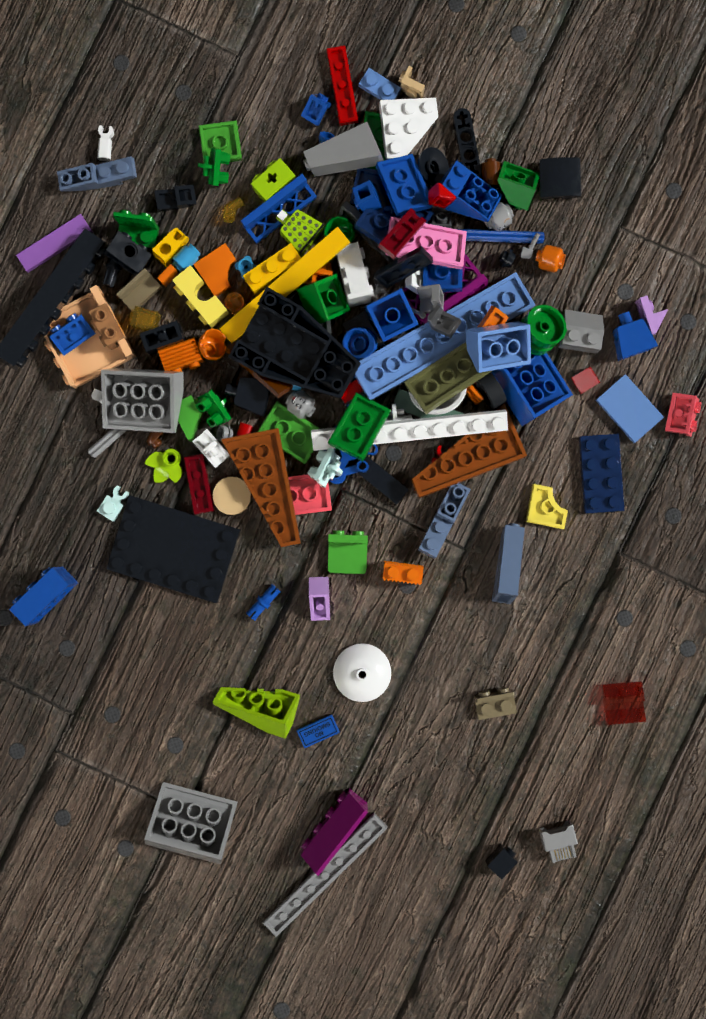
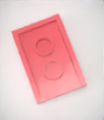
M308 474L288 477L295 515L332 511L329 482L324 488Z

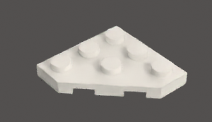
M436 98L380 100L379 110L385 160L405 156L411 152L438 118Z

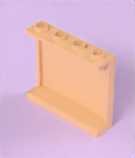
M97 285L90 288V293L63 306L60 317L56 321L53 320L49 325L50 329L58 324L62 326L67 323L66 318L70 315L81 313L96 334L65 356L50 339V331L44 336L46 339L44 341L45 346L55 356L53 358L55 365L58 369L61 368L64 373L62 375L64 382L67 386L70 385L75 389L99 377L101 370L116 368L136 357L108 301ZM104 303L108 305L124 335V338L117 342L119 347L113 350L103 346L99 339V336H101L98 329L95 330L90 322L92 318L89 311Z

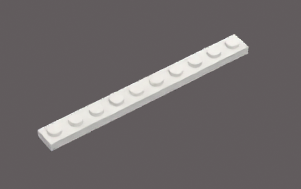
M505 409L385 422L373 445L507 431V411ZM336 427L311 430L313 451L327 450L328 448L336 449L328 444Z

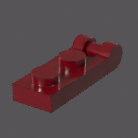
M412 208L408 210L379 243L378 248L393 260L427 221L425 218H420L416 215V211Z

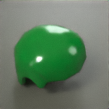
M337 216L327 222L324 230L325 237L336 227H339L351 243L353 242L355 230L348 219Z

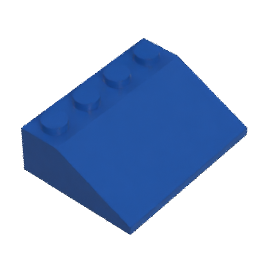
M531 354V364L492 370L491 372L506 395V402L521 426H524L573 395L548 354L540 356Z

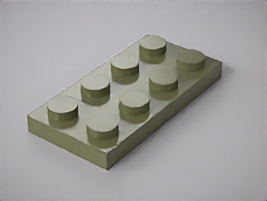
M465 342L405 381L404 384L424 413L428 414L492 371L480 373L476 371Z

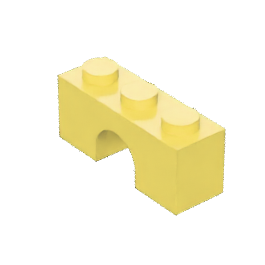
M191 265L173 279L175 283L173 288L180 296L185 295L188 299L186 304L192 311L196 309L199 312L200 316L198 318L205 326L209 324L213 328L229 315L228 310L215 295L207 301L198 299V291L205 283Z

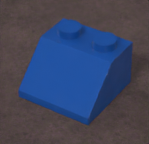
M402 288L365 306L383 342L419 325Z

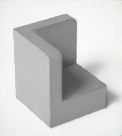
M440 284L417 287V293L420 297V311L429 314L437 305H440L444 311V294Z

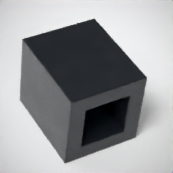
M502 844L485 860L487 866L500 879H503L518 863L514 850L509 846L505 848Z

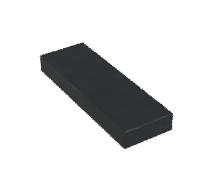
M420 246L376 271L374 278L385 288H388L433 263V257Z
M366 456L364 461L368 463L369 469L367 472H358V474L397 505L409 489ZM360 464L359 468L361 470H364L366 468V464Z

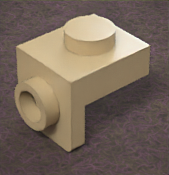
M409 66L407 71H402L399 78L401 91L405 92L412 99L422 98L425 85L410 78L413 67Z

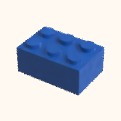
M63 566L48 567L41 573L40 576L42 578L38 582H32L26 588L27 592L23 596L19 595L13 600V606L9 610L25 627L38 623L78 584L75 578Z

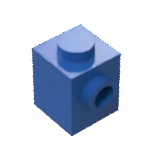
M370 180L352 188L355 196L353 201L357 210L361 209L364 212L366 209L378 210L382 208L378 191Z

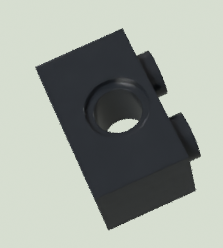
M120 231L114 234L103 251L104 255L134 276L142 271L151 257V254L144 245L136 244L132 241V237L129 234L121 233ZM124 248H129L132 251L131 257L125 255Z

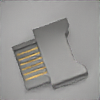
M570 820L565 821L563 826L548 830L544 827L538 828L543 848L546 852L549 851L553 863L577 857L574 845L578 844L573 823Z

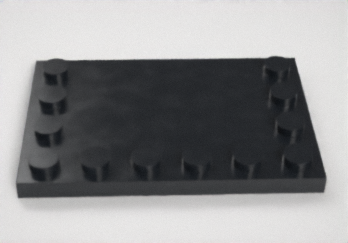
M129 495L106 569L218 603L241 529Z

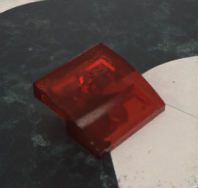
M642 681L602 685L606 726L646 722Z

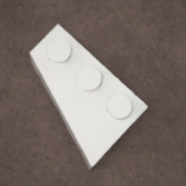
M358 242L351 243L336 255L350 308L371 303V297L374 296L372 285H369L368 282L370 277L368 267L364 266L363 259H365L363 247L359 248Z

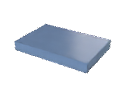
M626 374L595 400L633 443H636L664 418Z

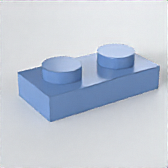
M368 68L359 82L361 89L379 100L396 99L401 92V87Z

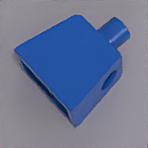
M629 311L618 315L622 326L613 330L618 361L652 350L658 346L643 319L633 321Z

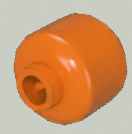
M545 245L542 250H538L535 261L538 262L541 270L555 273L563 268L566 254H563V250L560 247Z

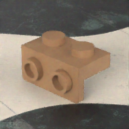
M104 303L89 311L92 318L90 322L94 329H98L101 336H99V339L103 346H107L111 350L119 347L117 342L123 339L124 335L108 305Z

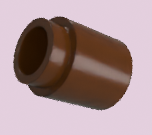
M495 158L485 159L481 164V179L494 189L498 188L499 183L497 180L500 174V162L496 161Z

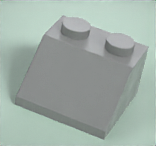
M565 309L563 317L566 322L567 331L565 337L559 342L558 348L598 353L602 348L604 335L603 315Z

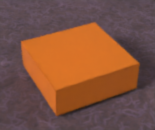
M170 264L158 276V280L167 287L179 273Z

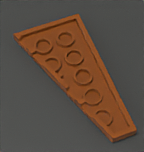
M505 403L497 410L506 409L508 430L469 434L461 438L411 480L418 498L527 457Z
M279 428L221 439L280 546L286 547L301 544Z

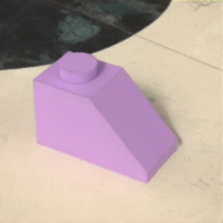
M309 577L311 621L330 620L328 577Z

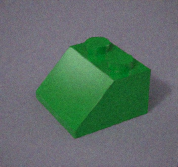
M337 273L297 289L304 309L319 324L351 311Z

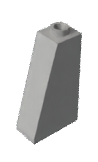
M368 122L304 151L306 159L303 160L307 171L311 170L314 177L376 166L377 162L384 161Z

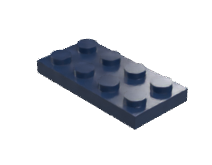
M619 434L580 436L579 447L584 514L625 511Z

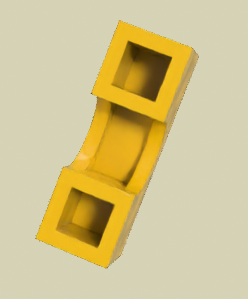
M290 243L244 274V280L254 295L258 296L276 278L301 259V256L292 243Z

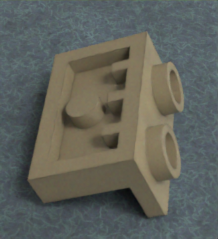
M509 687L498 688L497 692L490 693V691L478 692V695L474 696L478 720L516 714L514 691L512 689L509 690Z

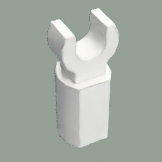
M100 125L98 132L101 138H99L97 159L110 162L112 151L111 138L114 136V129L112 126H109V132L103 133L104 128Z

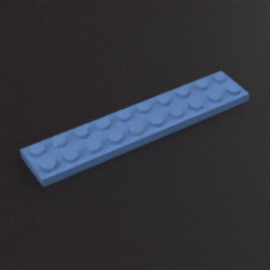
M516 272L448 310L447 313L461 320V324L452 338L432 330L427 322L360 360L361 365L354 376L369 400L375 399L410 379L465 343L466 329L477 328L491 306H495L509 317L506 323L533 308L535 303Z

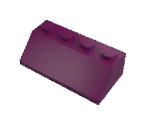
M350 788L346 793L343 791L339 795L337 805L334 808L332 806L329 808L323 823L319 822L312 831L314 832L313 836L310 839L307 837L301 845L302 858L318 876L368 813V803Z

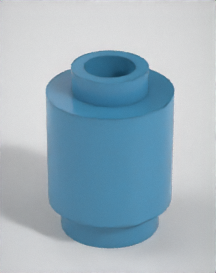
M189 243L187 246L184 245L172 257L174 260L172 264L179 272L184 271L190 265L192 267L199 260L198 257L201 254Z

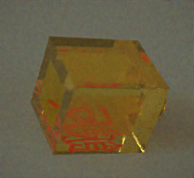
M135 306L134 311H131L129 316L130 325L142 331L158 327L161 315L158 312Z

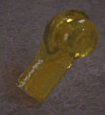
M240 197L224 206L223 220L226 223H233L236 210L244 206Z

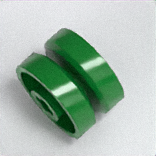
M549 305L535 306L520 321L530 324L532 355L540 356L547 354L565 337L567 331L563 315Z

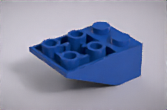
M457 160L445 173L440 182L456 196V199L444 209L484 222L490 220L503 196Z

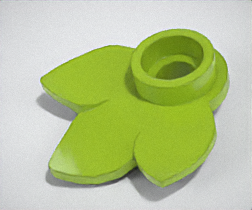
M167 449L164 453L154 452L145 461L146 465L155 468L153 475L155 483L164 482L169 478L177 483L182 476V468L180 466L181 455L175 449ZM170 455L175 456V460L173 462L169 461Z

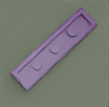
M79 214L16 256L29 273L74 244L84 229L90 232L93 231L82 214Z

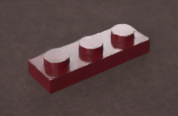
M204 454L184 457L194 515L213 512L214 506Z

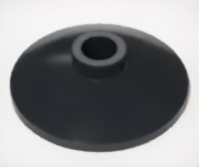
M429 147L421 152L418 159L419 171L424 181L434 186L436 183L441 182L445 173L449 170L448 161L445 155L437 148Z

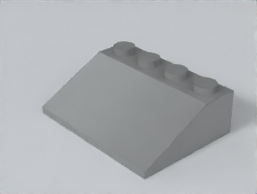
M122 368L101 370L102 428L176 433L184 392L183 372Z
M163 782L145 835V844L221 864L238 802Z

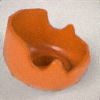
M211 328L206 330L198 340L200 354L207 360L216 361L222 358L226 352V336L218 329Z

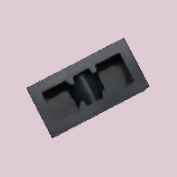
M177 321L140 333L145 351L150 356L157 354L160 349L185 341L181 325Z

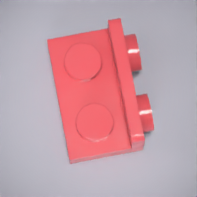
M680 393L672 394L665 427L666 432L685 434L689 437L692 436V432H696V413H700L701 402H699L697 396Z

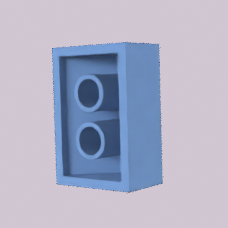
M517 321L466 329L467 351L478 373L531 364L530 324Z

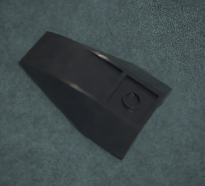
M266 287L257 303L259 305L242 338L236 341L228 357L263 377L342 398L361 363L302 306Z

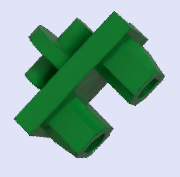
M211 148L210 156H204V163H198V167L203 168V176H208V184L219 186V184L228 183L229 174L228 172L220 171V164L229 165L230 154L222 152L221 149Z
M212 389L197 397L199 401L195 406L200 412L207 411L210 415L207 418V423L211 428L226 423L231 419L227 408L224 406L228 401L226 397L220 399L217 394H214Z

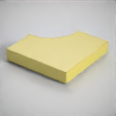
M532 484L525 522L564 529L568 510L561 508L555 502L553 488Z

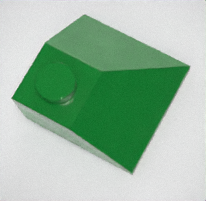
M504 161L497 181L508 203L516 209L528 211L536 191L540 173Z

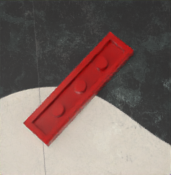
M344 45L327 48L339 126L358 123L346 47Z

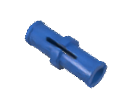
M271 584L262 596H258L257 602L246 612L254 621H256L265 608L268 609L270 607V603L281 593L277 588L271 594L276 588L275 585Z

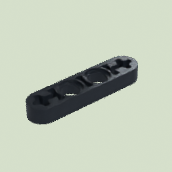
M460 108L455 111L453 116L460 162L469 170L470 166L473 165V173H477L476 175L481 177V166L471 114L467 109ZM459 115H462V116L465 118V121H464V126H465V127H463V128H461V127H462L461 119H458V118H459ZM468 133L471 139L464 142L461 140L460 135ZM470 151L474 154V158L466 160L464 153Z

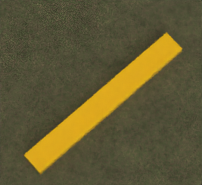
M336 227L270 284L268 288L287 298L351 242L339 227ZM264 291L220 328L231 344L243 336L259 307L257 303Z

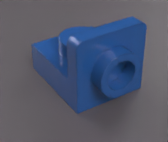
M318 93V95L311 94L301 116L319 126L327 108H330L332 105L328 102L329 98L321 93Z

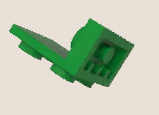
M126 210L113 212V217L118 222L121 233L129 234L133 242L144 245L148 250H152L157 245L159 227L150 214L139 213V215H135Z

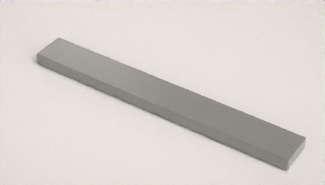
M374 812L349 836L321 874L318 876L313 871L263 920V924L277 937L388 826Z

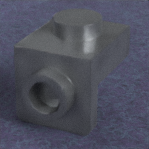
M437 305L429 313L427 320L432 330L449 338H452L461 324L460 318L444 312L440 305Z

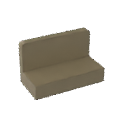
M144 268L116 295L135 313L162 286Z

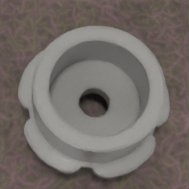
M225 424V426L220 425L217 428L216 438L218 441L233 437V430L230 429L228 424Z

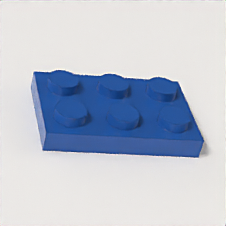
M413 154L376 163L377 172L396 217L405 215L410 208L418 212L433 207V205L429 204L428 189Z
M429 264L423 268V286L440 284L443 292H462L463 268L460 270Z

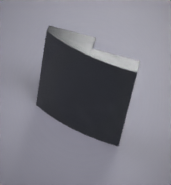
M559 157L540 159V194L542 200L559 197L562 199L582 197L580 158Z

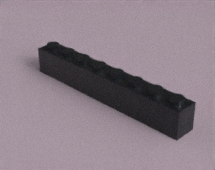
M87 229L82 231L1 341V362L15 371L26 364L28 354L37 349L41 336L47 335L51 328L49 325L53 320L56 321L60 317L61 309L64 305H68L71 302L74 291L82 287L84 277L93 272L95 262L103 258V251L106 248L105 241Z

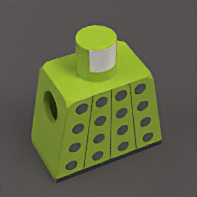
M298 209L291 216L286 211L281 210L276 217L283 224L280 229L281 236L288 244L292 243L301 257L324 230V224Z

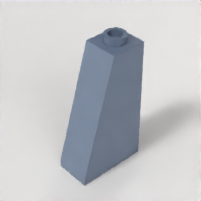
M515 523L505 525L502 530L492 595L493 602L511 604L518 596L525 528Z

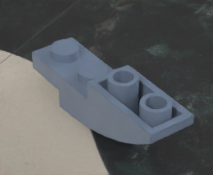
M131 156L98 165L89 163L57 171L59 189L62 192L112 187L123 184L122 181L137 178L135 161Z
M460 483L449 487L424 535L418 551L436 559L471 489Z

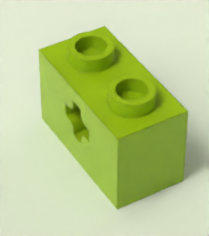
M279 158L277 161H272L267 166L266 171L262 174H257L253 178L251 183L252 189L263 202H266L296 179V175Z

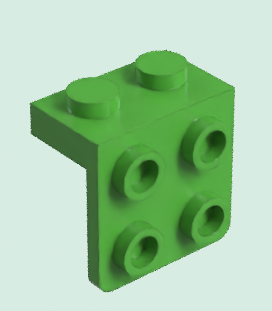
M333 530V534H328V571L330 573L365 574L367 569L368 535H364V531H352V535H344V531Z

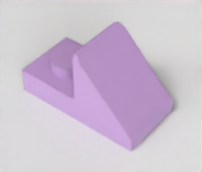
M648 296L640 297L635 301L640 318L645 321L650 332L654 335L657 333L668 309L653 313L654 305L648 299Z

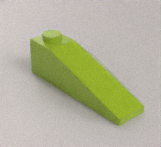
M221 687L213 700V704L269 734L286 739L294 722L300 695L283 689L264 691V689L257 688V691H248L245 688Z

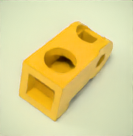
M174 228L152 249L154 257L167 268L172 263V257L184 245H187L189 238L178 228Z

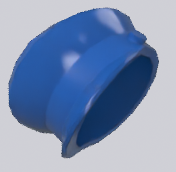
M357 327L349 330L343 336L342 346L360 361L376 352L377 340L370 330Z

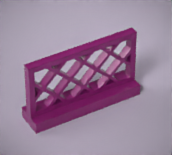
M466 254L464 255L463 278L464 271H473L476 277L472 280L463 279L462 284L465 285L462 286V292H443L445 294L444 312L488 287V279L479 272ZM404 287L402 290H403V292H404V294H405V293H407L410 289H408L407 287ZM418 294L416 300L407 298L410 307L416 310L418 304H420ZM414 313L421 326L428 322L429 314H426V317L422 319Z

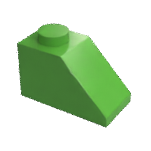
M192 395L182 399L178 419L182 430L190 442L196 437L203 415L195 406L199 401L198 398L195 399Z

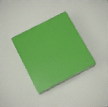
M237 120L199 125L203 162L204 156H210L211 148L221 149L222 152L229 153L230 162L242 160Z

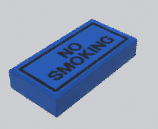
M330 714L297 729V733L305 749L340 733V730L333 715Z

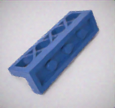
M301 174L241 220L242 226L257 244L282 225L279 221L275 224L267 223L270 214H279L283 210V204L293 202L294 209L287 212L291 216L297 209L301 211L314 201L317 196L307 184L305 176ZM305 188L310 197L306 200H299L298 193ZM256 225L264 226L263 233L258 237L251 231Z

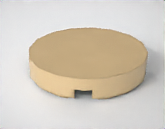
M238 477L222 479L213 490L215 506L219 511L227 515L242 513L251 502V492L246 483Z

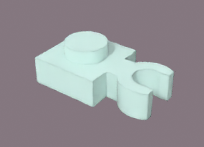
M118 485L113 490V497L107 495L97 512L112 522H115L125 506L120 502L129 496L128 491H125L120 496L118 491L121 487Z

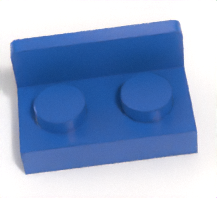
M73 313L66 318L67 323L62 326L58 324L49 330L51 332L49 335L50 339L63 356L96 334L81 313L78 315Z

